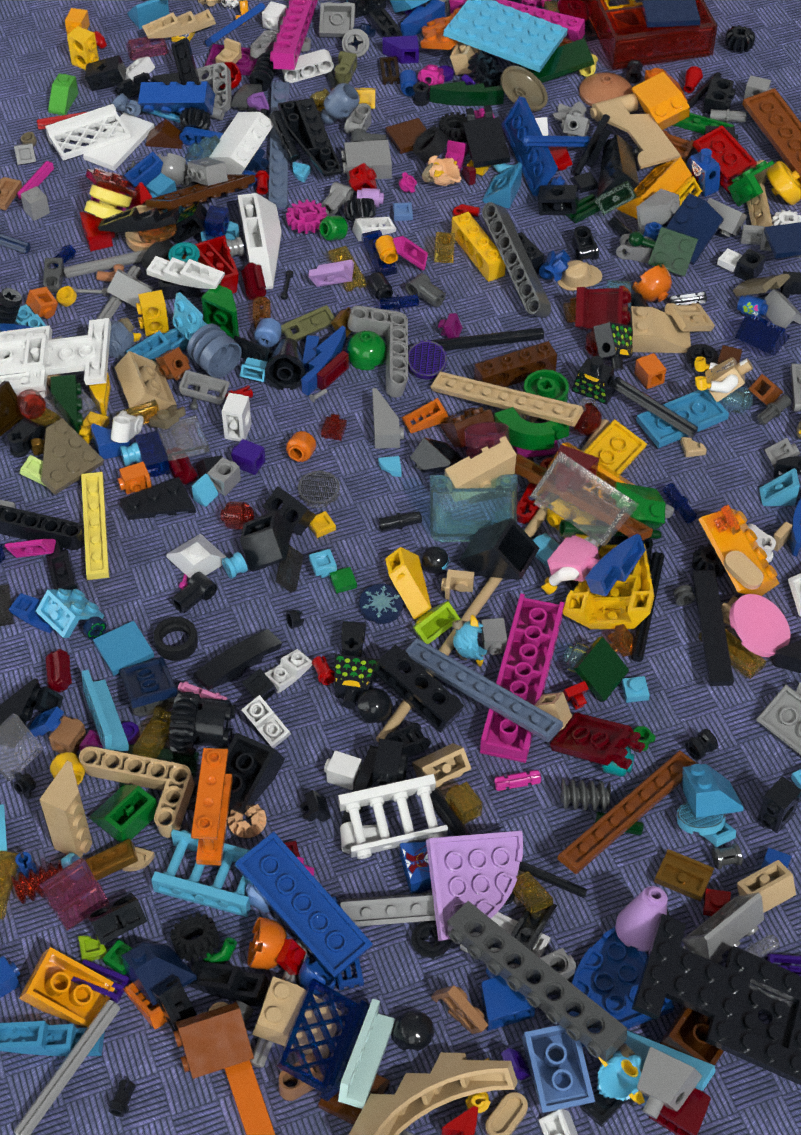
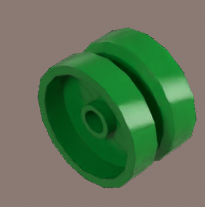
M538 370L528 375L524 381L523 392L563 402L568 400L569 384L561 373L553 370ZM538 418L536 421L540 422L548 420Z

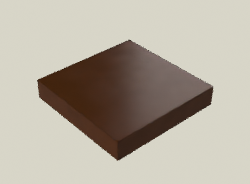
M419 118L385 127L386 134L400 154L413 151L417 138L427 130Z

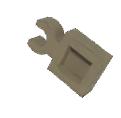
M172 405L169 407V410L158 411L156 415L149 418L150 426L168 429L180 421L179 418L186 415L185 407L182 406L177 409V405Z

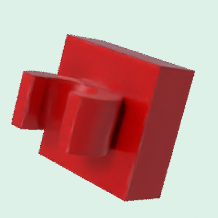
M583 681L564 689L563 693L566 701L571 700L572 706L577 710L587 704L584 694L589 688L586 682Z

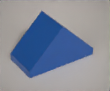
M152 151L124 176L134 187L140 182L146 187L147 184L161 173L163 162Z
M94 423L91 425L94 446L97 453L104 460L122 456L120 446H131L130 440L127 443H118L111 440V429Z

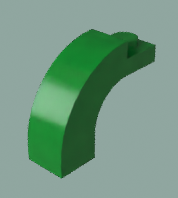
M514 407L494 413L498 435L501 438L506 436L511 445L521 449L554 448V441L569 436V425L553 421L545 423L528 422L519 416Z

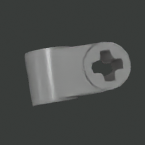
M366 103L358 104L345 122V133H352L357 128L367 131L372 123L371 106Z
M630 234L621 236L620 246L616 250V255L619 258L640 261L642 263L649 262L653 251L652 248L643 245L633 247L629 241L626 244Z

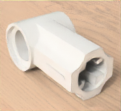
M346 822L340 826L341 849L344 853L350 854L351 847L357 844L352 823ZM377 825L363 826L366 843L381 840Z

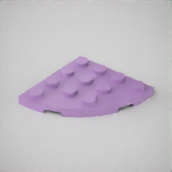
M522 831L426 839L438 941L449 940L447 921L467 901L471 902L489 918L497 914L505 904L517 882L516 877L519 864L522 862L523 835Z

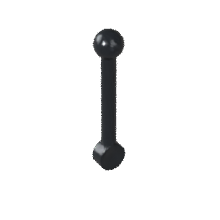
M291 270L286 271L287 279L284 292L281 294L283 300L288 299V287L290 279L293 277V271Z

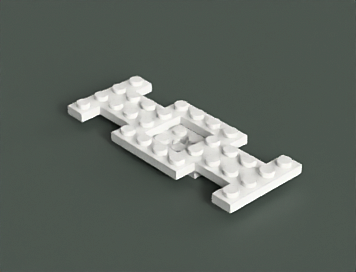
M110 319L89 320L88 335L52 339L50 325L0 332V375H3L0 376V384L3 381H9L16 394L46 391L48 375L85 371L84 381L86 385L106 383L111 333Z

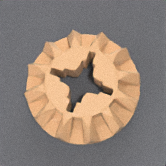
M258 804L252 805L245 813V815L251 817V826L247 821H243L242 814L233 810L230 811L228 826L231 832L238 837H255L266 826L267 818L265 811Z

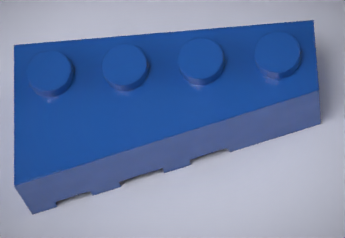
M201 81V85H196L195 82H187L186 85L179 84L178 82H170L169 85L163 82H141L138 104L146 112H154L155 110L165 114H171L172 112L181 114L184 108L193 107L204 109L209 115H213L215 93L207 81Z

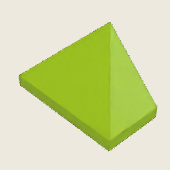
M446 601L421 615L413 629L421 641L430 644L448 630L454 620H460V617L449 601Z

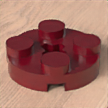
M582 0L558 1L557 6L561 14L585 19V22L591 15L590 5L588 3L585 5Z

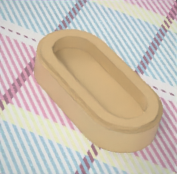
M731 551L726 555L724 567L745 588L751 590L761 586L764 575L745 554L740 551Z
M518 1092L506 1094L488 1117L485 1125L486 1134L512 1135L527 1114L528 1102L526 1098Z

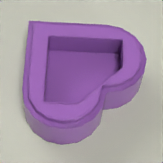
M264 92L252 94L247 98L249 107H255L259 111L262 108L269 110Z

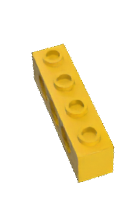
M466 212L452 217L451 235L485 279L490 282L505 276L506 265L498 248L473 216Z

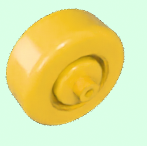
M777 161L766 170V176L773 186L771 191L775 196L779 194L789 205H794L801 200V183L798 180L800 175L796 170L792 172L782 161Z

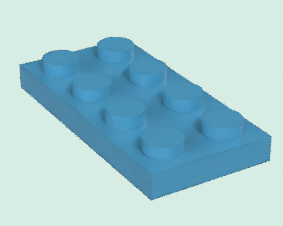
M708 389L703 391L697 390L663 404L696 425L698 432L725 421L729 417V413L720 402H716ZM650 411L641 413L636 417V422L658 449L680 440L681 437L688 436Z

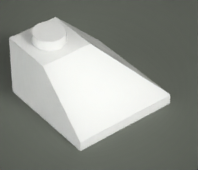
M202 534L197 535L166 554V557L186 574L188 578H191L196 572H202L206 576L222 566V559L226 557Z

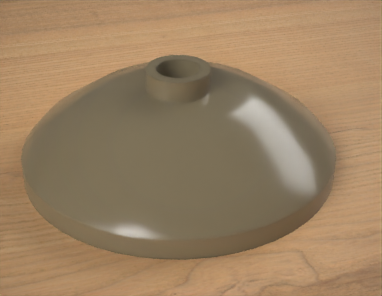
M510 66L503 71L501 85L504 93L512 103L515 104L519 96L526 98L531 111H540L545 107L548 100L546 89L533 73L519 66Z

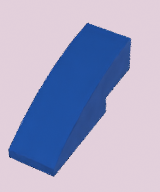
M431 0L425 7L417 6L401 23L402 36L422 33V27L427 26L429 21L445 17V2Z
M635 534L617 545L591 569L585 577L591 593L607 596L617 580L626 581L646 550L639 534Z

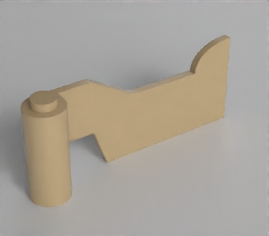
M634 93L592 104V108H590L592 119L598 122L601 121L604 114L609 115L608 124L627 132L641 150L637 158L640 169L681 157L650 114H630L638 110V100Z

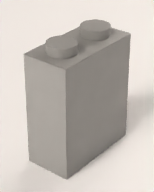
M388 140L344 143V150H341L342 162H345L343 163V174H347L348 181L350 179L349 171L363 163L369 168H373L377 176L375 180L392 178V162Z

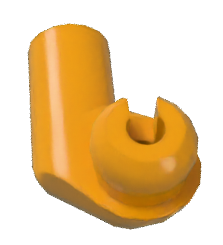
M247 0L239 1L240 15H236L235 20L249 11Z

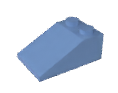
M561 1025L524 1032L522 1036L523 1046L542 1113L594 1103L595 1099L581 1042L570 1038L566 1033V1029Z

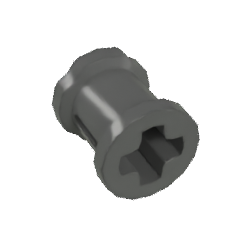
M737 843L727 848H712V859L717 870L722 869V866L742 865V853Z

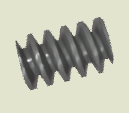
M564 779L561 780L560 801L563 803L565 810L568 809L570 803H572L574 810H577L581 803L584 811L591 804L593 811H596L598 805H601L603 812H606L610 804V781L605 788L603 781H599L597 787H595L593 780H590L586 787L583 780H580L577 786L574 779H570L568 786H566Z

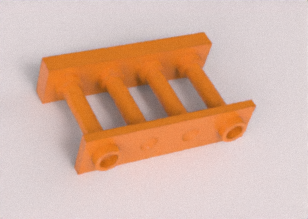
M203 748L191 838L199 839L196 863L199 865H222L233 780L232 774H226L228 749Z

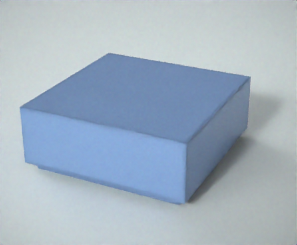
M412 202L393 203L394 221L413 220Z

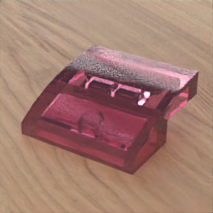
M82 857L39 885L56 916L67 931L86 919L85 915L109 903L102 887L95 880L90 868Z

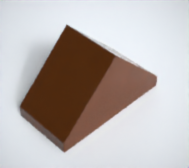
M164 119L149 131L146 146L182 149L181 131Z

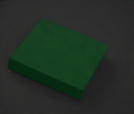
M603 636L598 637L573 667L600 702L607 700L629 672L628 667Z

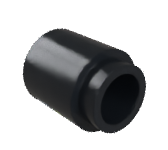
M372 273L368 277L367 286L377 299L386 301L392 297L393 288L383 273Z

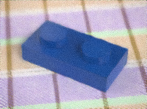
M54 707L36 715L24 733L30 738H34L39 735L43 736L49 731L53 732L60 725L61 721L59 719L64 712L59 707Z

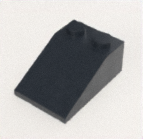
M237 732L228 747L226 774H232L233 778L229 809L244 815L274 781L285 758L276 749Z

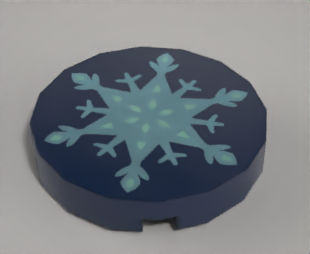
M376 584L366 588L359 600V608L363 617L368 621H375L376 624L391 623L398 619L404 607V601L397 589L386 584Z

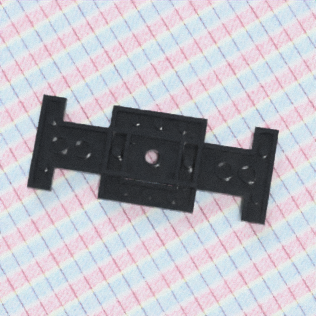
M662 914L657 922L632 1009L656 1020L660 1017L665 998H668L708 1017L707 1022L710 1024L705 1039L706 1043L801 1085V976L736 946L730 949L725 967L680 947L686 924ZM758 1012H762L768 1017V1024H764L759 1020Z

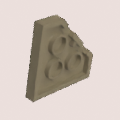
M63 418L46 428L41 482L54 495L80 480L81 474L91 473L103 465L104 459Z

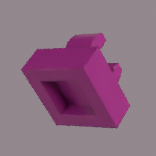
M449 313L447 320H440L438 328H443L441 335L448 338L459 337L463 329L457 313Z

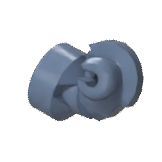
M123 93L117 96L111 103L116 107V111H121L135 117L141 113V106L138 104V101L132 99L128 102V98Z

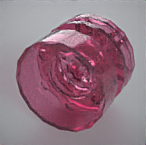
M477 423L470 425L464 430L465 444L467 447H470L467 449L466 455L470 459L481 454L482 448L487 446L490 449L500 443L499 439L504 436L510 441L509 427L504 423Z

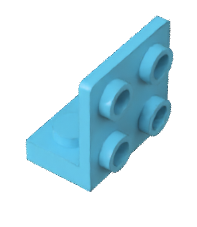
M179 292L176 293L172 321L174 327L187 340H190L199 328L207 324L202 320L203 314Z
M48 589L36 609V612L63 638L71 636L79 620H89L92 617L103 619L104 614L99 611V607L86 599L85 594L78 589Z

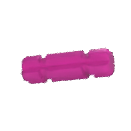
M539 770L529 771L528 774L526 772L509 774L506 778L504 776L494 778V785L497 791L506 790V787L512 789L528 786V783H531V785L541 783Z

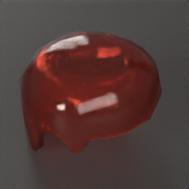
M593 403L585 404L586 411L582 413L575 427H573L579 435H590L601 425L602 414Z

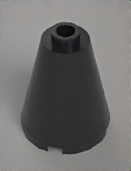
M285 338L280 341L265 366L266 380L271 386L279 390L284 388L293 390L302 384L301 378L305 376L306 370L298 343L294 339Z

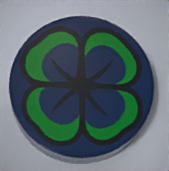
M100 617L90 618L83 626V633L91 640L103 635L106 631V623Z

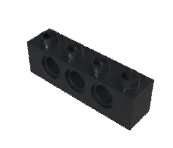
M395 644L377 660L372 672L440 733L459 716L464 707L460 699L446 690L440 681L428 674L422 665L417 664L410 658L405 650L400 649Z

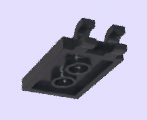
M491 105L484 106V117L475 119L473 108L466 109L467 117L466 122L463 123V130L474 168L510 162V154L499 117L493 118Z

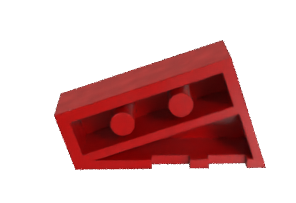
M225 235L194 244L200 251L198 262L225 272L219 285L232 290V294L236 293L239 274L234 259L231 258L230 248L227 246Z

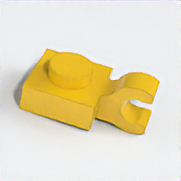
M90 411L83 421L79 435L83 436L82 438L89 444L92 440L91 425L94 423L106 428L110 423L109 417Z

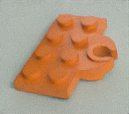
M461 8L455 9L448 17L429 21L427 26H423L424 39L420 41L421 48L451 50L458 41L443 36L444 29Z

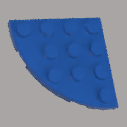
M614 927L603 934L602 938L592 948L590 947L576 969L572 984L627 1027V1029L653 1020V1018L632 1009L647 954L646 952L637 951L638 948L631 945L630 947L626 946L619 939ZM668 998L664 1000L660 1017L674 1010V1006ZM575 1011L569 1012L570 1016L579 1015V1013ZM590 1028L588 1031L592 1033H598L600 1030L597 1028Z

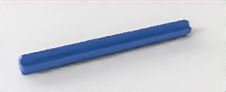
M526 135L522 143L526 147H587L592 136Z

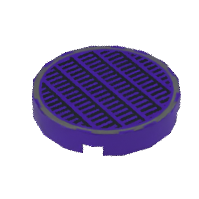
M430 340L420 341L409 349L408 368L416 377L425 380L434 379L439 372L445 370L447 355L443 347L438 343Z

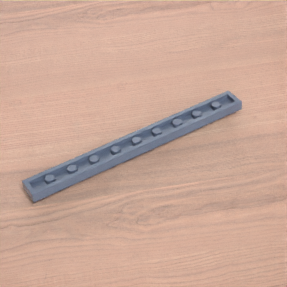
M272 82L271 113L279 111L278 103L289 101V82ZM273 126L270 130L268 200L274 203L277 208H288V156L281 147V140Z

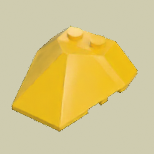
M602 545L598 551L599 558L604 557L617 545ZM646 550L626 581L617 580L607 596L591 593L586 580L578 581L579 584L575 590H571L568 593L563 608L564 616L589 629H634L651 613L655 597Z

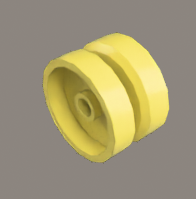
M92 184L89 194L91 197L99 199V202L88 200L84 211L104 219L123 212V210L117 209V206L128 208L132 197Z

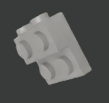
M321 3L319 37H344L349 30L353 29L355 26V3Z

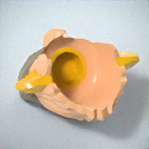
M438 156L429 158L428 165L422 173V179L425 182H434L440 186L460 182L461 176L459 166L456 165L457 161H454L453 158L437 159Z

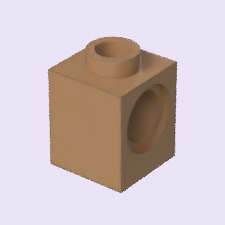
M63 716L60 720V725L49 736L52 750L58 753L72 752L76 754L80 744L87 735L85 726L76 718L71 719Z

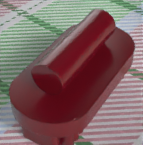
M252 262L248 263L241 273L244 279L246 296L250 300L256 301L266 295L265 280L261 265Z
M175 449L167 454V464L174 478L179 477L183 485L197 480L198 474L184 451Z
M58 649L46 656L48 688L59 693L64 692L72 684L70 655L64 650Z

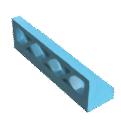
M89 670L82 671L83 693L103 749L118 752L128 751L129 743L106 681L93 682Z

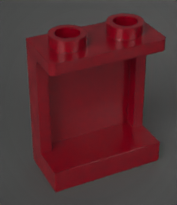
M625 286L605 289L577 287L575 327L580 330H594L593 326L608 322L627 325L630 322L628 303L631 302V293L629 289Z

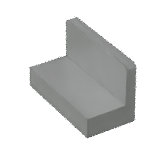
M118 269L107 292L136 307V303H139L138 294L152 292L153 287Z
M773 289L765 297L766 304L768 305L766 316L780 331H784L792 321L801 324V313L782 293Z

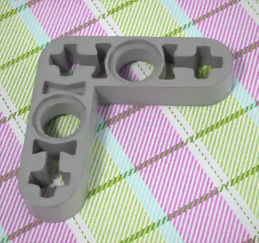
M274 30L264 31L250 46V55L258 58L262 53L270 52L273 49L274 42H277V33L280 32ZM305 38L301 51H309L311 49L310 38Z
M222 62L196 68L200 84L201 81H207L209 85L213 84V91L215 93L214 106L227 112L231 108L232 102L230 69ZM209 73L206 79H202L203 74ZM222 84H226L224 90L218 91Z

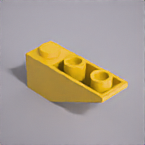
M399 547L385 558L390 579L413 619L416 620L431 609L429 595L419 556Z

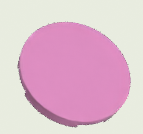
M746 594L732 604L729 612L731 628L735 629L742 640L741 644L749 651L762 657H771L775 655L776 650L789 645L791 634L788 622L780 609L770 600L760 595Z

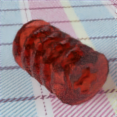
M60 859L57 862V868L50 862L48 863L47 871L42 866H38V874L29 869L27 878L22 872H19L17 881L11 875L17 898L22 904H26V896L35 901L37 892L42 898H45L46 889L54 895L56 886L63 892L65 891V883H67Z

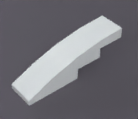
M158 256L154 257L146 270L147 275L167 282L204 289H216L225 275L223 271L191 259L186 263L173 257L168 261Z

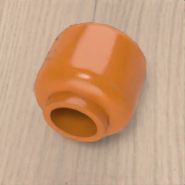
M298 431L287 442L286 452L292 460L305 462L314 453L317 446L316 440L310 433Z

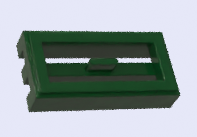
M591 194L579 200L577 214L565 215L576 224L603 210L605 204L603 202L600 203V200L598 198L595 199V195Z

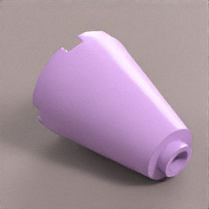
M656 886L645 888L618 914L615 929L619 939L626 946L630 947L631 945L638 948L637 951L641 952L649 951L658 919L662 914L667 915L668 898L661 888Z

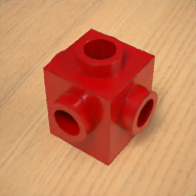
M363 163L349 171V184L356 193L357 190H362V188L377 189L375 181L377 176L373 168H369Z

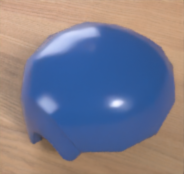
M307 957L298 974L301 986L315 995L329 994L335 988L336 979H333L317 960L309 964L310 959Z

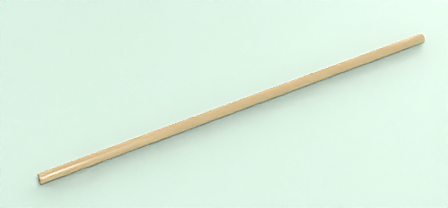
M603 419L581 451L584 452L610 424L608 420ZM550 493L526 526L524 531L530 538L533 537L547 517L548 506L558 500V496ZM490 577L460 620L468 622L471 615L476 617L503 578ZM455 628L439 649L440 652L447 656L454 649L453 637L456 634ZM404 699L376 737L378 742L380 739H385L390 732L396 731L412 707Z

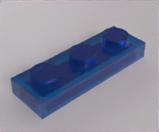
M376 230L362 233V241L376 273L381 272L384 276L397 274L395 263H384L376 249V240L383 236L381 231Z

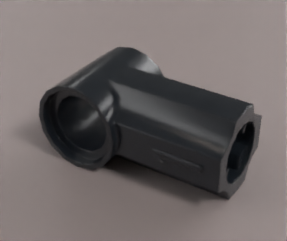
M196 572L189 579L188 585L174 595L171 601L180 613H186L202 599L209 600L217 591V584L202 572Z

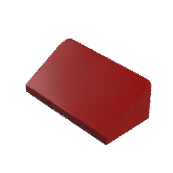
M142 182L129 195V197H132L129 209L139 205H146L145 200L152 198Z

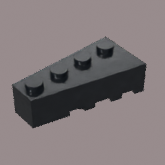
M617 134L613 138L608 139L603 147L597 198L612 210L639 185L633 148Z

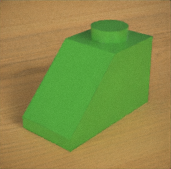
M58 74L52 84L48 107L49 113L67 114L79 94L76 76Z

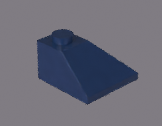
M143 942L121 955L127 977L153 1006L158 1003L152 993L153 989L175 976L179 977L183 987L197 979L194 972L169 946Z

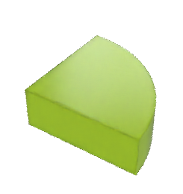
M78 936L82 961L84 959L88 961L102 959L107 954L105 946L101 945L97 940L90 936Z

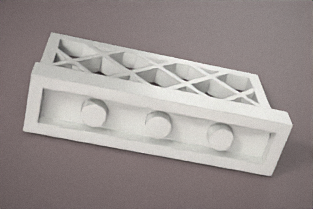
M114 104L45 126L49 143L53 144L63 161L131 138V134L118 116ZM104 129H108V130H111V132H110V133H106V132H103V130H104ZM115 132H123V134L116 135ZM87 135L94 136L93 139L86 138ZM99 137L106 138L105 140H102V141H101V140H98ZM70 140L77 141L76 145L70 144ZM82 142L89 144L87 146H81ZM65 148L72 149V151L66 153L63 152Z

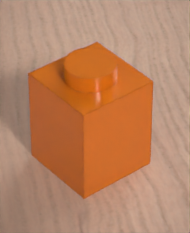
M652 353L636 359L634 374L643 386L649 389L664 383L666 368L657 356Z

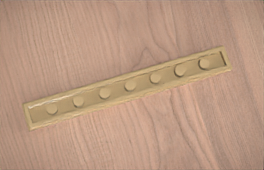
M439 372L430 386L434 392L501 409L514 407L517 413L575 427L584 411L583 407L445 372Z

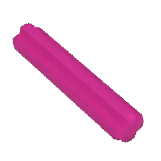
M45 161L17 192L18 199H21V193L36 186L38 187L54 170L52 162Z

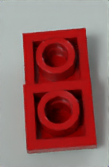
M548 147L558 170H564L572 165L566 147Z

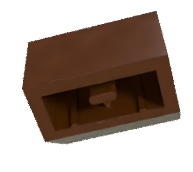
M483 407L466 409L463 411L464 414L458 416L457 414L450 415L445 418V422L440 423L441 429L454 447H464L498 434L491 409H483Z

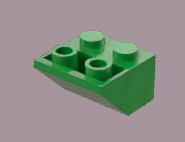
M123 785L90 816V819L119 843L128 839L132 840L154 819L157 809L156 799L138 785Z

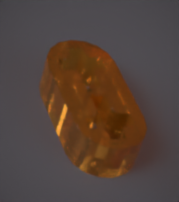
M261 296L253 300V325L255 328L260 321V317L271 318V303L267 297Z

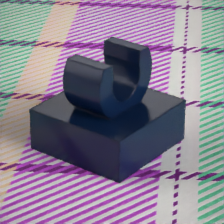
M259 148L245 170L253 171L256 169L257 172L260 170L265 171L269 161L262 158L265 154L263 149Z

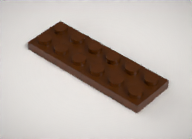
M228 174V181L209 186L199 183L145 200L146 207H157L158 211L165 209L170 211L176 208L179 210V206H192L195 201H207V197L216 198L220 197L223 192L233 193L236 188H248V184L256 182L255 175Z

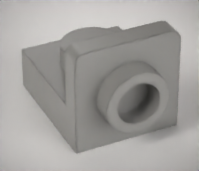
M788 438L764 449L774 469L777 460L800 455L796 444L791 445Z

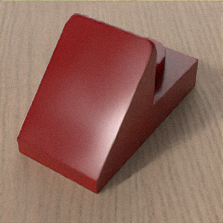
M471 1107L442 1127V1135H475L478 1107Z

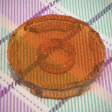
M175 223L157 229L138 231V235L144 243H151V240L154 239L156 242H161L176 233L177 225Z

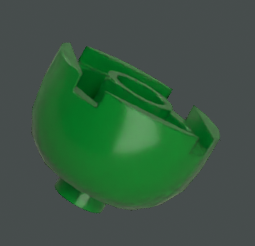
M360 331L354 334L347 344L349 361L353 367L360 370H373L374 366L383 365L386 360V344L383 338L373 331Z

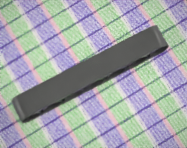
M488 202L482 209L483 218L526 311L537 317H547L551 312V304L506 208Z

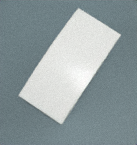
M296 649L282 657L280 665L269 670L265 675L278 690L277 693H280L298 680L312 666V660Z
M260 695L242 709L243 713L272 748H275L291 735L290 731Z

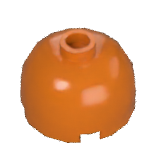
M662 264L661 268L657 265L640 276L642 280L639 283L635 281L632 286L634 292L641 294L646 302H654L656 300L661 302L668 297L667 292L671 289L672 279L669 271Z
M258 917L252 931L254 934L253 941L249 943L247 964L251 968L268 970L278 965L276 960L284 940L287 939V934L284 927L277 921Z

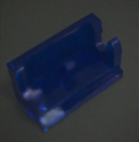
M158 431L135 436L146 469L158 468L155 471L149 472L150 477L164 474L169 475V462Z

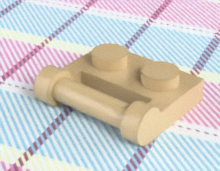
M667 303L665 306V313L673 317L682 332L712 331L715 327L699 303H692L691 305Z

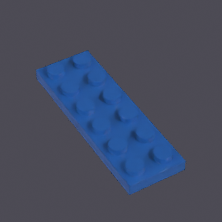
M519 96L501 125L518 163L522 164V172L532 195L538 197L540 185H547L556 174L558 167L548 147H526L522 143L526 135H543L526 98Z
M274 831L235 862L237 869L333 979L372 947V942Z

